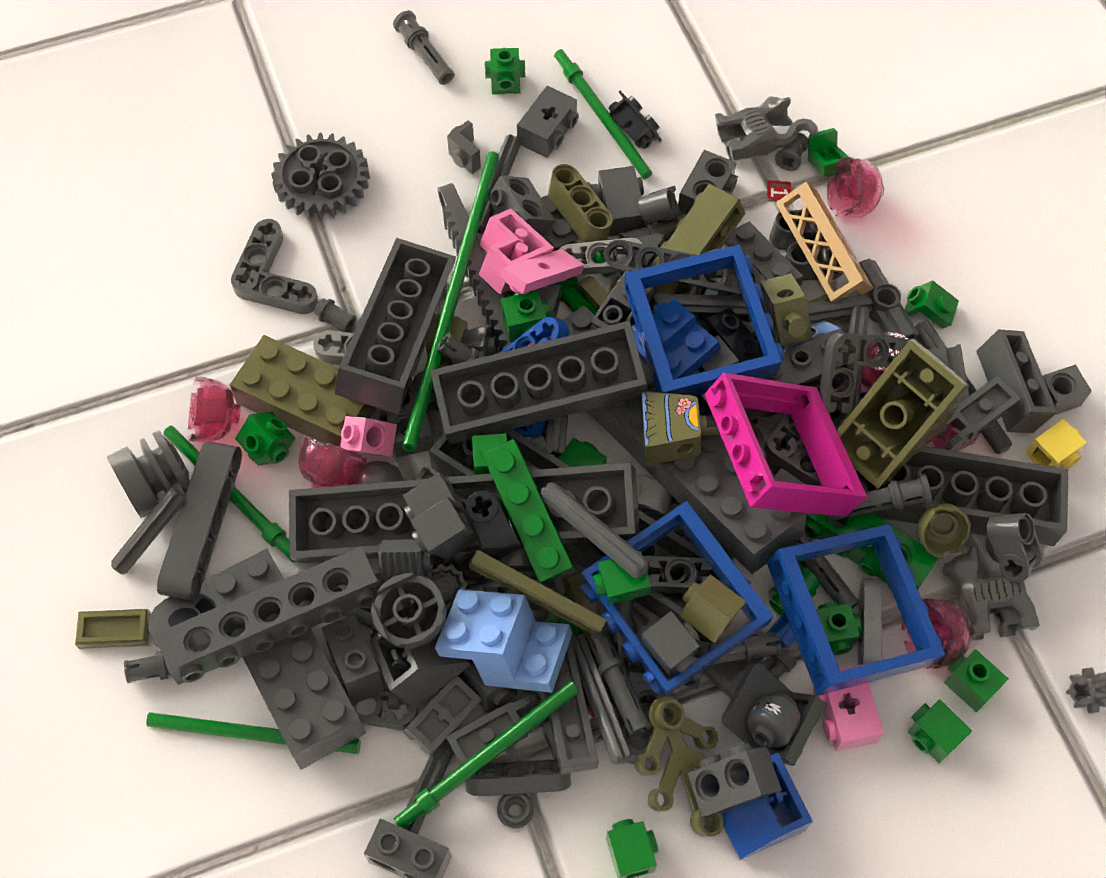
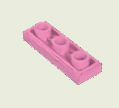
M560 249L502 267L499 277L510 285L512 291L518 294H527L529 291L541 287L544 288L550 284L565 281L568 278L582 274L585 264Z

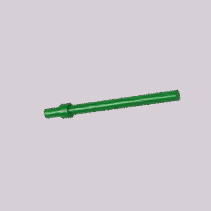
M563 49L556 51L554 57L563 68V75L569 83H574L642 179L649 178L652 175V171L583 78V71L578 64L572 63Z
M173 425L168 426L164 430L163 435L195 466L200 452ZM234 486L230 501L262 532V538L271 547L276 546L291 562L296 561L290 559V541L286 537V532L277 523H271Z
M571 680L433 788L429 789L427 787L415 796V802L393 818L396 825L405 829L424 813L429 815L438 808L440 800L578 694L580 691Z
M149 712L146 719L147 727L287 745L279 729L153 712ZM356 739L336 751L359 754L361 740Z

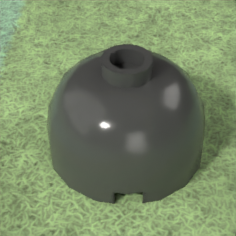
M404 573L393 576L381 585L377 591L378 596L375 599V604L372 603L371 614L374 626L385 640L399 648L415 649L428 645L438 637L445 625L447 609L444 596L432 580L416 576L413 573Z

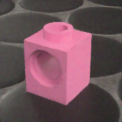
M345 416L344 426L341 431L340 449L369 455L392 457L397 424L369 418Z

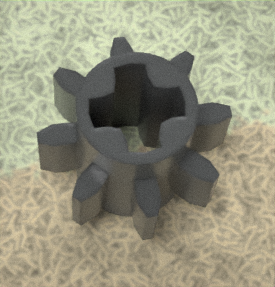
M1090 667L1083 668L1082 675H1070L1069 678L1072 683L1070 689L1066 690V694L1071 695V698L1075 701L1074 708H1081L1087 705L1088 713L1099 712L1100 706L1106 707V672L1095 675L1094 669Z

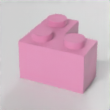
M512 209L506 210L489 218L479 244L487 252L479 275L495 291L503 294L511 289L510 285L499 277L502 267L550 253L554 247Z

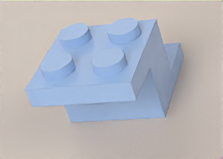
M459 589L435 649L441 657L473 660L486 686L552 693L572 636V630L569 624L535 621L525 595Z

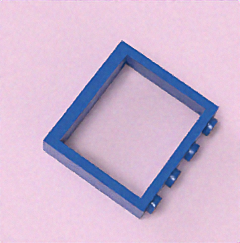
M740 244L625 273V293L657 393L703 395L723 372L760 379L778 375L781 362L784 361L783 350L779 342H774L771 333L773 332L771 316L763 311L761 288L759 284H754L752 280V263L748 255L744 256ZM733 267L764 357L673 380L644 289Z
M687 501L632 537L627 543L636 551L643 552L680 526L712 568L718 579L746 601L742 611L751 622L699 657L682 674L678 672L670 679H667L614 604L608 606L605 595L598 597L593 575L598 574V562L611 559L608 555L581 572L583 584L580 586L582 593L591 604L595 601L604 612L600 616L607 620L605 623L606 627L611 633L618 631L625 641L621 646L628 658L633 663L636 661L640 662L646 671L643 674V678L654 693L660 690L664 697H667L766 627L774 617Z
M890 524L781 548L766 562L817 696L928 667L945 656L942 640L935 632L929 618L928 607L925 601L921 599L915 584L913 571L905 561L900 541L894 535ZM873 545L916 652L840 671L798 562Z

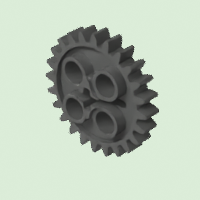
M321 132L318 134L317 139L313 140L308 134L306 142L303 143L297 138L295 139L296 147L286 145L287 154L278 153L280 162H273L275 171L271 172L274 191L277 193L279 201L285 202L287 210L294 207L296 215L306 211L307 218L310 219L314 213H318L321 220L324 218L325 212H329L334 218L336 215L335 210L340 209L343 213H347V204L356 207L355 197L364 198L363 189L369 188L367 179H370L367 158H364L362 149L356 150L355 142L347 144L344 136L335 141L334 133H331L328 139H324Z

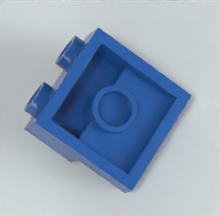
M674 298L668 303H659L653 309L652 315L673 380L690 376L721 349L719 341L697 323L695 316ZM634 324L631 328L639 357L648 365L636 324Z

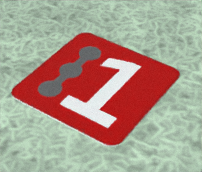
M768 180L767 198L769 200H780L791 192V182Z

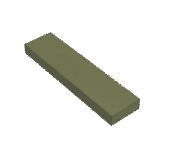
M479 550L476 551L468 564L469 568L516 594L525 595L527 600L590 634L602 631L607 621L605 618Z

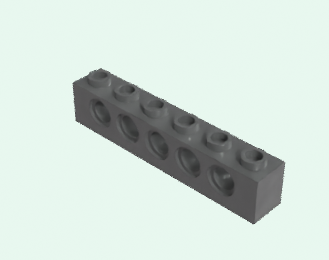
M362 546L160 631L156 633V637L168 671L178 685L191 683L199 680L205 673L216 668L232 666L239 658L253 652H264L278 641L288 637L301 636L308 628L322 622H333L345 612L371 605L375 602L378 596L377 591L380 587ZM347 585L343 591L333 592L337 586ZM307 599L313 600L310 605L299 607L303 601ZM279 614L275 620L265 622L268 616ZM245 628L239 636L231 637L235 630ZM210 643L204 651L196 652L202 644Z

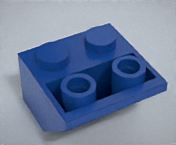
M779 753L771 755L770 758L782 791L722 813L724 819L723 827L739 861L806 831L813 822ZM746 767V773H747V776L749 777V771H748V769H747V767Z

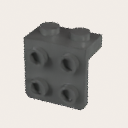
M751 663L722 715V723L745 744L750 743L751 749L763 747L757 744L747 728V717L762 695L768 693L788 695L795 701L800 712V725L786 746L780 748L767 747L769 756L779 753L784 764L794 766L802 754L803 748L814 726L817 724L826 703L817 695L792 692L762 664Z

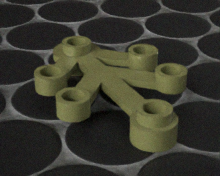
M660 697L651 704L649 709V720L653 726V731L645 753L639 754L635 760V768L639 774L643 776L656 774L660 770L661 762L659 756L667 739L671 751L659 787L650 791L648 795V804L654 811L669 810L674 802L673 792L680 775L693 810L690 817V825L693 831L702 837L716 836L723 828V815L719 813L705 817L706 824L703 827L702 816L687 774L695 771L694 768L700 769L699 761L709 757L686 746L681 732L693 737V741L699 749L715 747L718 743V733L713 727H704L685 717L683 706L674 698ZM663 710L667 713L666 722L663 718ZM704 732L707 733L709 738L707 744L703 740ZM646 758H648L651 762V768L649 770H647L645 767ZM660 793L664 798L662 806L659 805L657 800Z

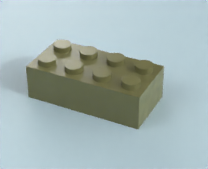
M266 335L262 336L229 385L237 404L256 413L273 412L287 427L329 447H335L347 455L350 451L340 449L341 431L344 426L345 416L371 419L377 407L335 395L338 375L337 367Z

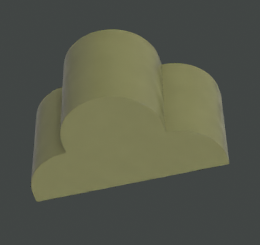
M915 339L909 340L837 430L853 467L877 489L882 487L947 424L958 409V402L967 391L969 384Z

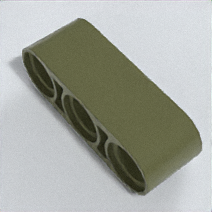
M560 164L554 167L548 189L550 200L583 243L608 240L613 222V217L577 169L568 164Z

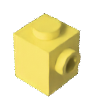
M1063 418L1035 438L1025 454L1035 464L1057 468L1064 466L1065 469H1069L1082 458L1079 452L1087 442L1082 438L1080 432L1075 427L1070 426Z

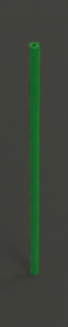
M493 151L488 153L402 444V448L408 452L415 451L434 386L430 370L438 369L443 353L437 350V346L440 341L446 344V340L443 337L450 331L499 160L498 153Z

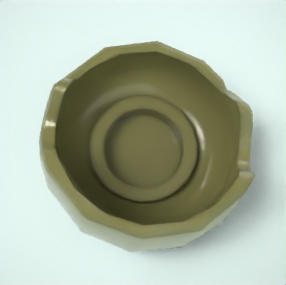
M941 503L929 507L919 518L917 535L926 552L943 559L944 555L948 553H959L964 543L970 536L971 523L964 510L949 503Z

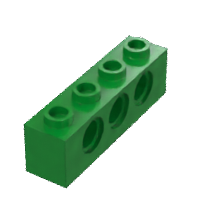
M871 512L836 520L843 526L842 528H836L828 522L826 515L806 513L804 531L810 538L821 540L889 523ZM891 525L894 535L900 541L905 561L913 571L916 587L919 589L939 558L926 552L922 544ZM873 545L871 547L865 546L835 553L840 557H847L856 563L865 574L872 577L876 576L888 584Z

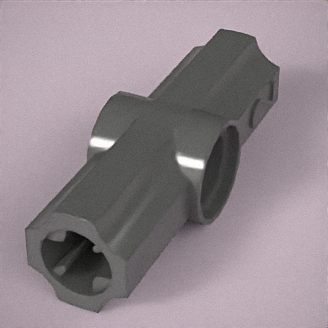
M869 258L860 261L859 264L873 286L872 290L864 294L873 300L869 318L879 323L886 336L917 340L919 333L900 303V290L888 283L875 260Z

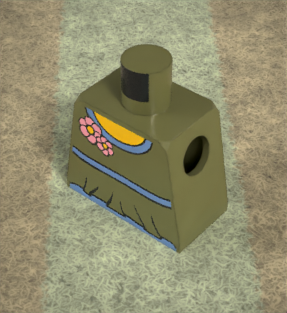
M790 273L760 281L765 313L770 314L773 322V332L771 333L774 342H779L781 346H787L812 339L806 297L793 275ZM788 292L785 298L778 297L781 293Z
M642 392L646 466L698 456L701 454V436L721 435L713 415H699L697 397L692 395Z

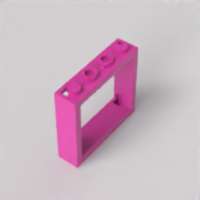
M723 372L704 394L751 508L846 517L867 498L865 490L816 387ZM744 408L790 414L822 486L774 481Z

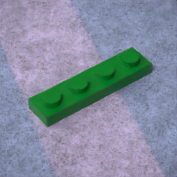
M512 439L482 454L539 582L544 584L575 569L545 502L542 500L540 491L517 441Z

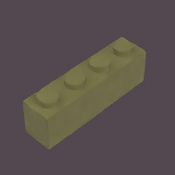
M708 184L706 189L697 195L693 207L688 214L679 220L676 230L670 239L664 242L660 248L695 255L707 253L714 249H721L745 215L740 199ZM657 256L648 267L659 265V257ZM670 282L654 286V292L656 294H689L694 286Z

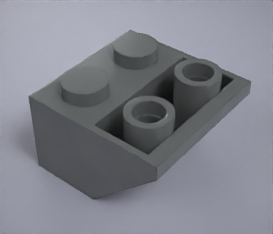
M380 633L376 634L370 641L389 690L415 708L471 665L469 659L439 656L435 646L440 634L428 645L415 649L399 648L385 640Z

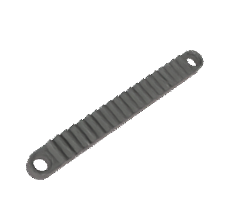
M450 183L438 187L437 191L443 211L444 228L448 230V237L452 239V246L456 248V255L458 257L469 217L454 184ZM476 236L465 276L469 279L470 287H473L474 296H477V304L481 306L482 315L486 316V324L490 325L494 337L498 339L500 353L514 342L509 341L502 317L500 299L505 297L503 294L495 291L479 275L486 255L483 248L479 246L480 241ZM548 420L545 421V429L542 433L545 441L547 439Z

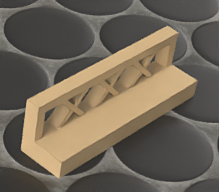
M805 182L776 202L831 302L835 304L855 290L864 295L873 289L864 270L815 188L808 182ZM801 197L804 202L801 216L791 215L787 206ZM806 223L817 224L818 231L815 241L804 238L803 232ZM820 247L830 248L833 252L829 265L818 263L817 256ZM837 261H838L839 265L841 266V268H840V267H836ZM834 272L844 273L849 283L834 291L831 286Z

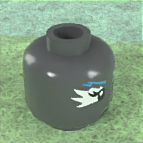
M768 693L762 695L747 717V728L757 744L763 747L780 748L786 746L800 725L801 715L795 701L791 697L783 693Z

